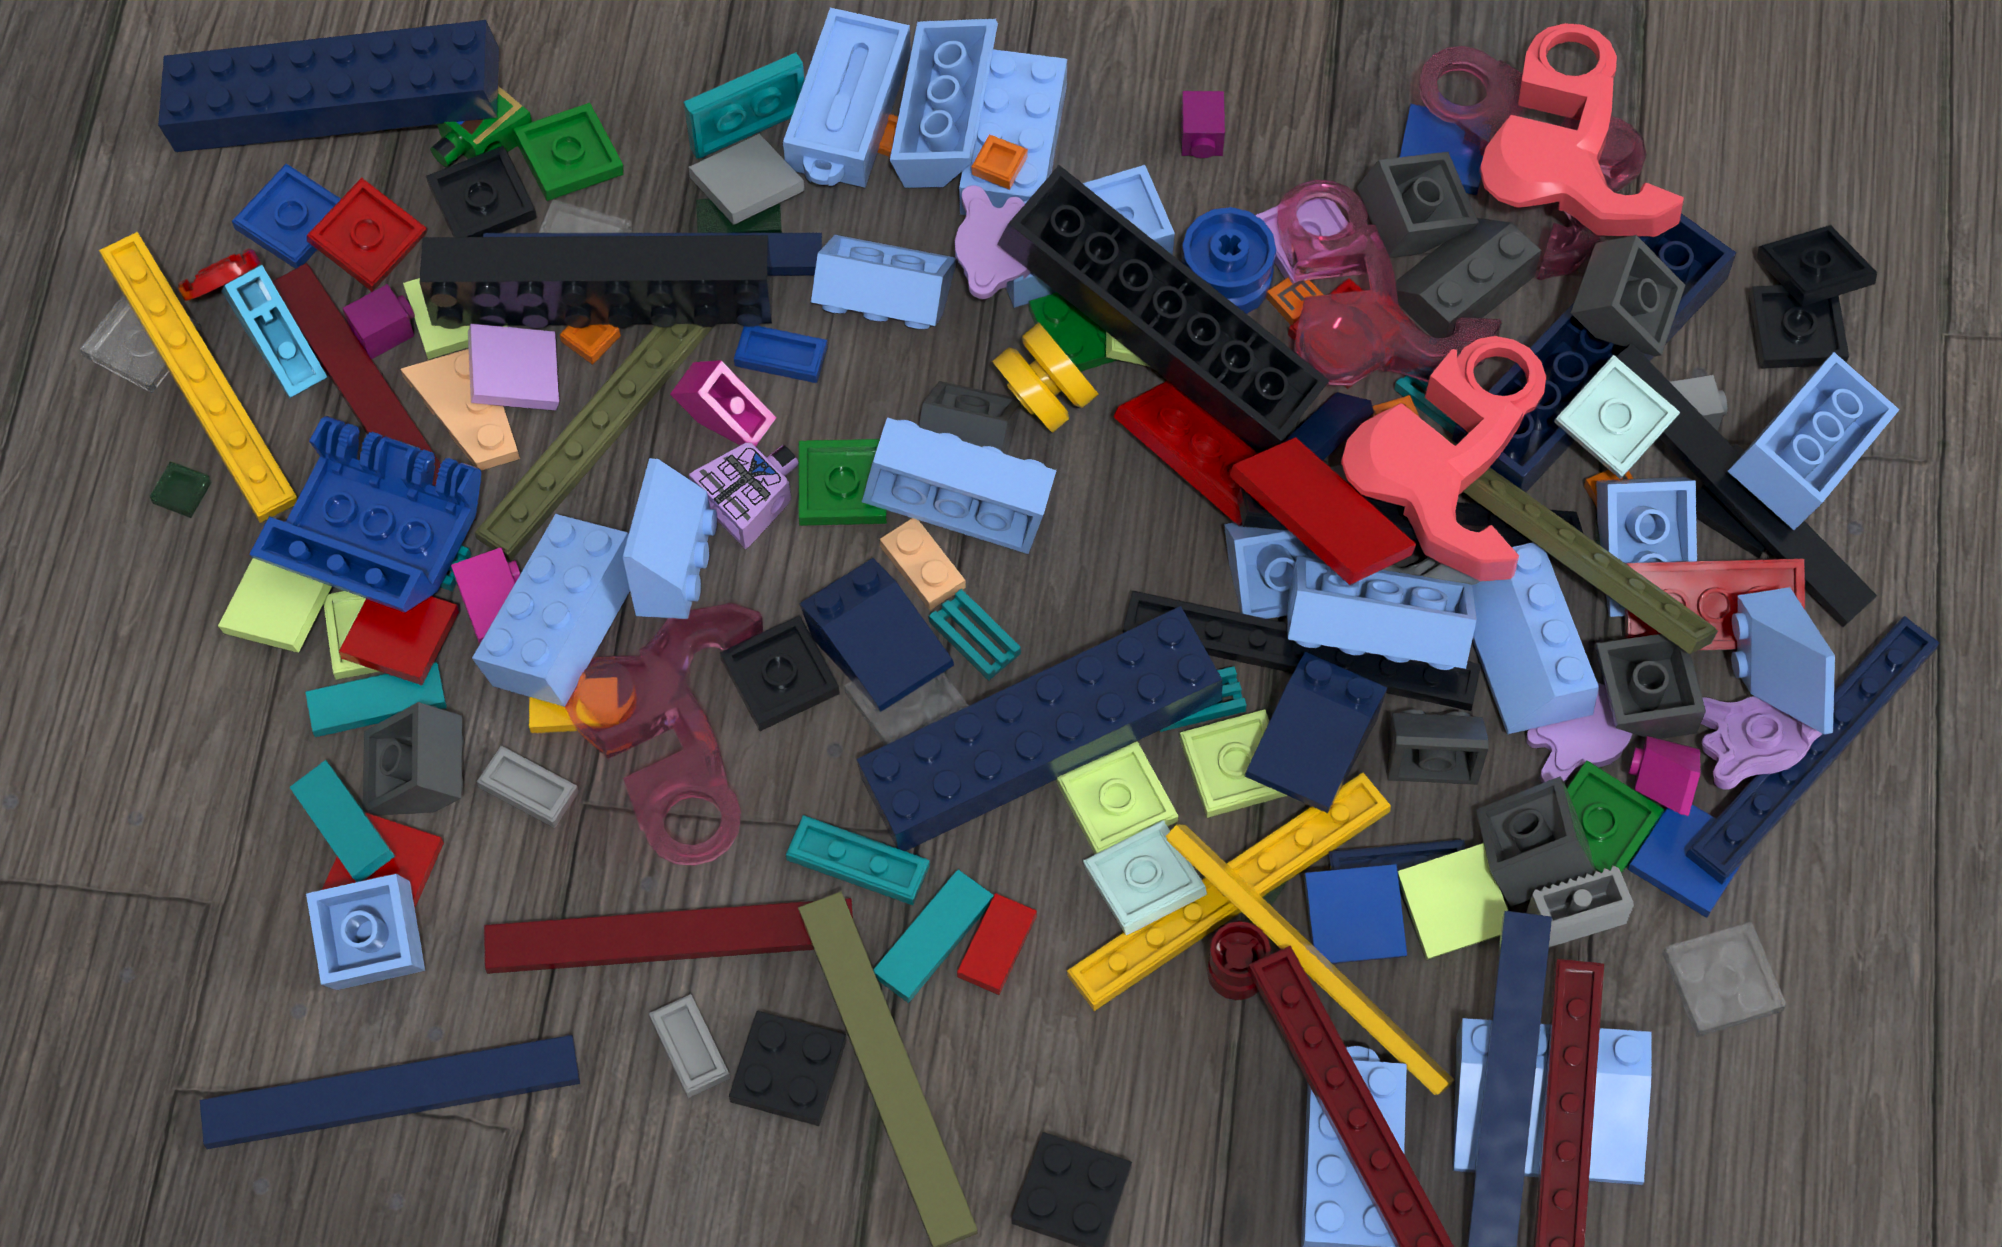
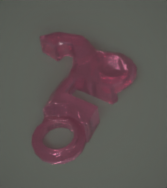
M1466 46L1448 47L1435 53L1423 66L1418 83L1422 101L1431 113L1445 122L1456 124L1464 130L1463 144L1484 156L1488 143L1509 116L1523 117L1528 109L1518 106L1523 73L1501 60L1496 61L1481 50ZM1450 71L1469 72L1482 81L1486 87L1487 96L1483 101L1475 105L1461 106L1453 104L1442 96L1438 90L1437 80L1443 74ZM1611 116L1599 165L1608 187L1616 193L1639 176L1646 158V150L1643 138L1631 124ZM1565 117L1561 127L1578 130L1580 120ZM1565 212L1572 226L1564 227L1556 223L1553 224L1537 279L1544 280L1574 272L1592 254L1595 243L1604 242L1608 236L1596 235L1576 218Z
M1312 180L1298 184L1284 195L1277 210V228L1282 238L1281 245L1290 266L1294 282L1368 274L1371 290L1310 296L1304 299L1294 343L1297 355L1330 380L1327 383L1328 385H1353L1379 368L1382 372L1393 371L1429 382L1430 375L1451 349L1457 350L1458 357L1464 347L1479 338L1499 337L1502 325L1501 319L1459 317L1455 322L1452 335L1446 338L1436 339L1425 334L1400 309L1395 275L1389 255L1376 225H1367L1368 213L1362 200L1349 187L1334 181ZM1317 198L1329 199L1338 203L1345 210L1349 220L1346 228L1338 234L1317 236L1306 231L1300 225L1296 213L1299 207L1307 201ZM1486 358L1477 363L1475 367L1482 365Z
M734 603L690 610L688 619L669 618L654 638L644 648L639 649L640 656L593 658L580 676L578 684L565 706L575 729L607 759L671 729L674 730L684 750L623 779L640 831H645L648 844L659 857L677 865L696 866L714 861L730 849L739 834L741 811L736 794L728 788L726 772L715 735L704 712L688 688L690 665L696 652L709 647H716L723 651L763 632L761 614ZM579 697L583 712L589 719L599 723L600 726H588L580 720L576 712ZM691 797L703 798L713 803L721 814L720 827L715 835L706 842L696 845L681 844L673 840L664 828L665 816L670 808L680 800Z

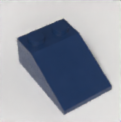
M874 558L799 603L813 640L880 712L954 666L951 656L901 587Z
M1305 652L1288 681L1246 770L1245 777L1328 813L1377 722L1388 687Z

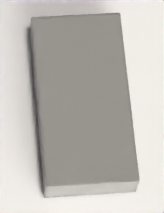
M500 746L477 780L480 789L553 828L557 826L579 793L577 785L503 746Z
M691 994L649 1013L650 1020L687 1098L730 1079L724 1061Z

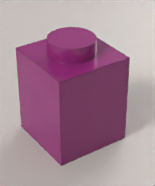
M1182 91L1181 156H1194L1197 158L1223 156L1225 138L1224 91Z
M388 284L343 307L347 324L371 359L414 337L410 320L415 317L414 312L403 295L396 297Z

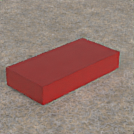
M995 893L957 971V977L1000 995L1037 918V910Z

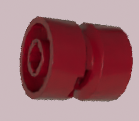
M1242 921L1228 923L1218 929L1212 938L1207 968L1209 983L1218 994L1227 999L1243 1000L1259 992L1248 972V966L1270 955L1269 940L1264 932L1252 923Z

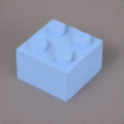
M398 874L306 893L321 985L334 990H340L425 971L409 880Z

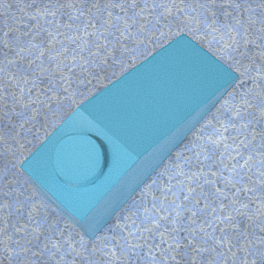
M263 265L224 285L222 293L289 398L327 378L326 373Z

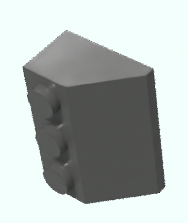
M1477 218L1479 223L1475 228L1445 242L1387 287L1385 293L1436 342L1445 348L1535 277L1541 249L1513 223Z

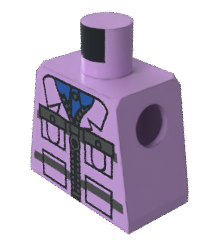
M744 443L689 474V478L707 491L710 509L716 510L717 521L744 549H747L789 504L791 500L790 485L785 476L795 469L799 463L792 451L785 445H782L768 457H765L752 443Z

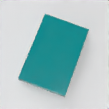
M797 52L683 102L690 149L696 159H700L792 118L805 81L803 62Z

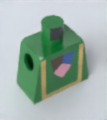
M498 86L497 118L437 124L442 138L430 148L431 153L441 165L448 167L461 155L470 159L500 146H504L506 152H509L517 147L513 128L531 123L530 112Z

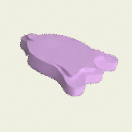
M972 185L962 191V204L966 217L959 226L955 238V257L964 269L970 293L976 298L988 299L999 289L1007 287V282L1015 280L1022 275L1024 280L1031 273L1030 270L997 245L1008 223L1025 203L1018 197H1010L1003 207L996 208L992 205L981 187Z
M1598 683L1599 689L1593 715L1528 730L1526 742L1530 747L1547 748L1550 751V756L1540 774L1541 783L1561 776L1565 783L1573 773L1581 769L1586 760L1600 768L1620 758L1633 733L1616 728L1605 685Z
M1755 696L1738 702H1722L1702 697L1706 713L1701 724L1716 730V732L1704 736L1702 739V749L1705 754L1717 761L1713 771L1714 783L1723 790L1732 789L1743 779L1753 775L1773 774L1791 768L1806 755L1814 740L1823 734Z

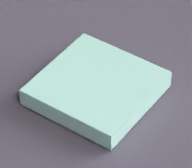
M1613 355L1559 414L1554 422L1621 479L1678 417L1680 412Z
M1164 820L1083 860L1085 870L1126 936L1207 895L1206 886L1192 864L1166 840L1165 836L1170 830Z

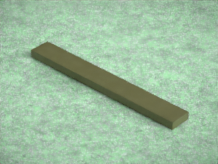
M675 324L671 327L654 326L475 531L476 539L492 550L502 548L505 558L511 561L714 326L702 327L697 324Z
M1444 434L1442 435L1447 440H1449L1453 445H1457V443L1449 439L1447 436H1445ZM1489 467L1484 474L1463 491L1687 653L1692 654L1711 644L1718 632L1714 626Z
M842 891L798 907L800 917L931 1246L945 1247L978 1234V1229Z

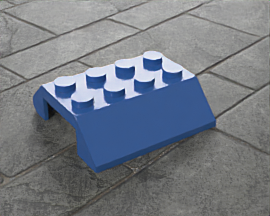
M324 416L309 440L320 457L286 522L269 516L249 555L259 561L393 609L407 612L438 592L476 517L481 470L465 463L458 464L454 459L445 458L438 469L436 486H433L435 456L433 452L420 450L416 446L387 436L382 438L381 434L369 432L366 438H364V442H362V451L360 453V460H358L359 428L349 423L345 425L343 421Z

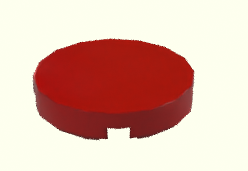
M248 248L243 251L242 256L240 253L237 255L232 254L201 269L195 275L196 279H194L193 283H189L188 279L182 280L177 288L183 300L188 301L206 294L257 267L260 261L255 251Z

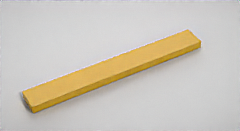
M139 233L131 234L100 249L101 258L259 523L267 520L269 516L273 517L293 507L298 499Z
M1363 772L1342 786L1328 813L1310 807L1227 864L1263 898L1326 856L1329 851H1333L1388 814L1391 805ZM1204 878L1202 882L1206 886L1207 895L1127 936L1125 933H1122L1068 969V978L1093 1011H1096L1240 914L1241 911L1207 878Z
M1175 825L1165 836L1166 840L1260 928L1281 950L1291 945L1304 971L1400 1063L1407 1064V1069L1434 1095L1443 1093L1454 1082L1455 1079L1186 825Z

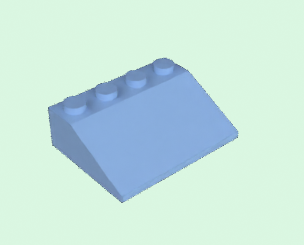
M1462 1018L1456 1036L1453 1171L1475 1172L1491 1020ZM1550 1024L1540 1025L1524 1176L1539 1177ZM1600 1028L1589 1181L1643 1185L1651 1090V1032Z

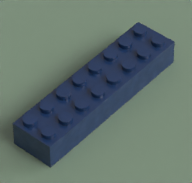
M479 20L165 55L163 59L158 126L174 151L183 152L442 124L444 122L497 118L499 46L487 21Z
M1682 213L1679 224L1656 237L1638 236L1685 284L1666 344L1728 279L1736 256L1734 250ZM1574 303L1530 347L1533 353L1541 360L1546 374L1544 395L1535 410L1524 416L1508 445L1490 466V468L1525 493L1575 441L1554 422L1555 419L1613 355L1618 356L1626 349V347L1595 338L1571 314ZM1642 353L1649 361H1651L1654 357L1652 355ZM1515 363L1488 392L1499 396L1516 394L1527 384L1523 369ZM1456 424L1452 441L1458 444L1468 432Z
M1180 606L858 758L857 763L860 776L896 848L907 851L1056 780L1057 777L1126 747L1222 701V678Z

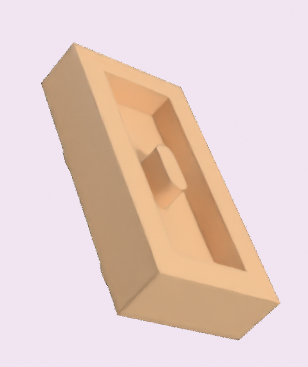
M912 518L880 538L882 550L929 610L954 596L960 589L966 588V580L919 520Z

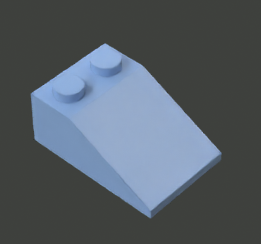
M1685 477L1597 481V522L1601 547L1624 563L1697 561L1695 480ZM1606 595L1608 616H1625V608Z
M1791 588L1738 595V613L1732 615V629L1737 640V651L1732 652L1731 655L1732 669L1735 677L1743 680L1751 695L1823 734L1833 733L1835 655Z

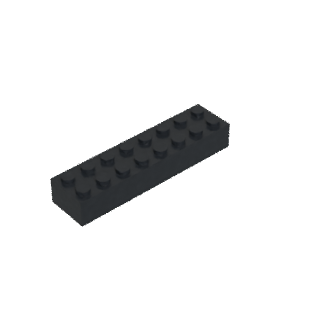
M1060 165L1057 166L1008 223L997 244L1258 453L1279 445L1330 381Z
M768 235L423 237L419 282L432 326L455 329L460 326H470V324L501 327L504 325H526L531 328H542L546 325H569L575 328H583L589 325H612L624 328L632 324H653L658 327H671L675 324H697L702 327H712L717 324H740L746 327H753L759 324L772 323L773 276Z

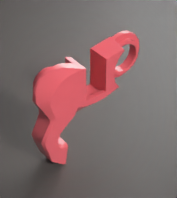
M1565 23L1551 26L1537 34L1530 44L1528 51H1526L1518 106L1580 120L1578 130L1510 115L1486 146L1480 167V175L1484 188L1498 201L1521 208L1559 202L1558 211L1567 212L1596 235L1656 237L1679 224L1684 197L1649 183H1644L1640 192L1634 195L1614 193L1608 187L1599 165V159L1605 146L1612 113L1613 77L1616 73L1617 56L1611 42L1599 31L1580 24ZM1577 42L1591 49L1595 53L1598 63L1587 74L1570 76L1557 72L1549 64L1546 55L1557 44Z
M1498 336L1475 340L1464 347L1458 357L1457 350L1451 349L1430 375L1425 398L1468 432L1456 446L1404 404L1400 403L1363 422L1347 439L1341 459L1347 480L1361 495L1405 506L1403 515L1410 521L1424 554L1479 581L1511 579L1515 575L1519 555L1492 525L1487 526L1480 532H1474L1458 524L1455 513L1458 496L1496 461L1519 428L1524 416L1535 410L1541 401L1546 383V374L1541 360L1529 347L1514 339ZM1505 357L1516 362L1523 369L1527 384L1522 390L1513 395H1493L1482 389L1476 382L1473 369L1477 363L1485 358Z

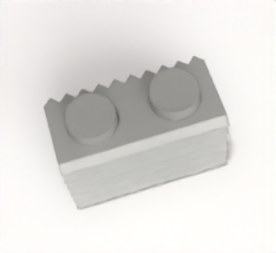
M1613 866L1611 871L1604 868L1602 873L1595 871L1594 876L1587 873L1585 879L1578 876L1576 881L1569 879L1568 883L1561 881L1559 886L1552 884L1550 889L1547 887H1543L1542 891L1535 889L1526 913L1552 917L1549 947L1627 924L1634 904L1620 869Z

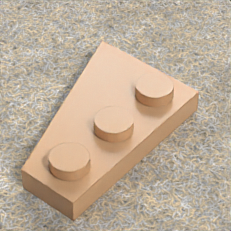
M469 349L401 368L403 378L421 396L433 415L435 414L445 426L450 437L474 467L482 471L520 459L504 407L471 403Z

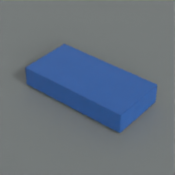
M744 326L734 356V365L740 368L817 383L828 348L827 340L762 326Z

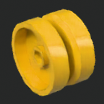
M1038 322L1022 336L1024 346L1036 359L1029 364L1017 349L1009 347L992 362L1009 382L1007 384L1008 388L1031 415L1035 413L1053 433L1069 420L1068 410L1056 397L1058 393L1062 391L1074 406L1080 408L1087 405L1099 393Z

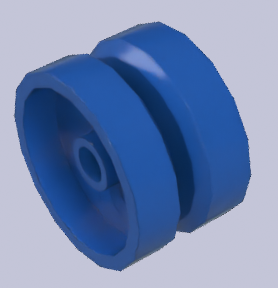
M1232 207L1213 209L1197 217L1185 234L1182 245V263L1246 314L1257 309L1266 299L1267 291L1270 290L1273 281L1276 245L1274 235L1264 220L1249 211Z

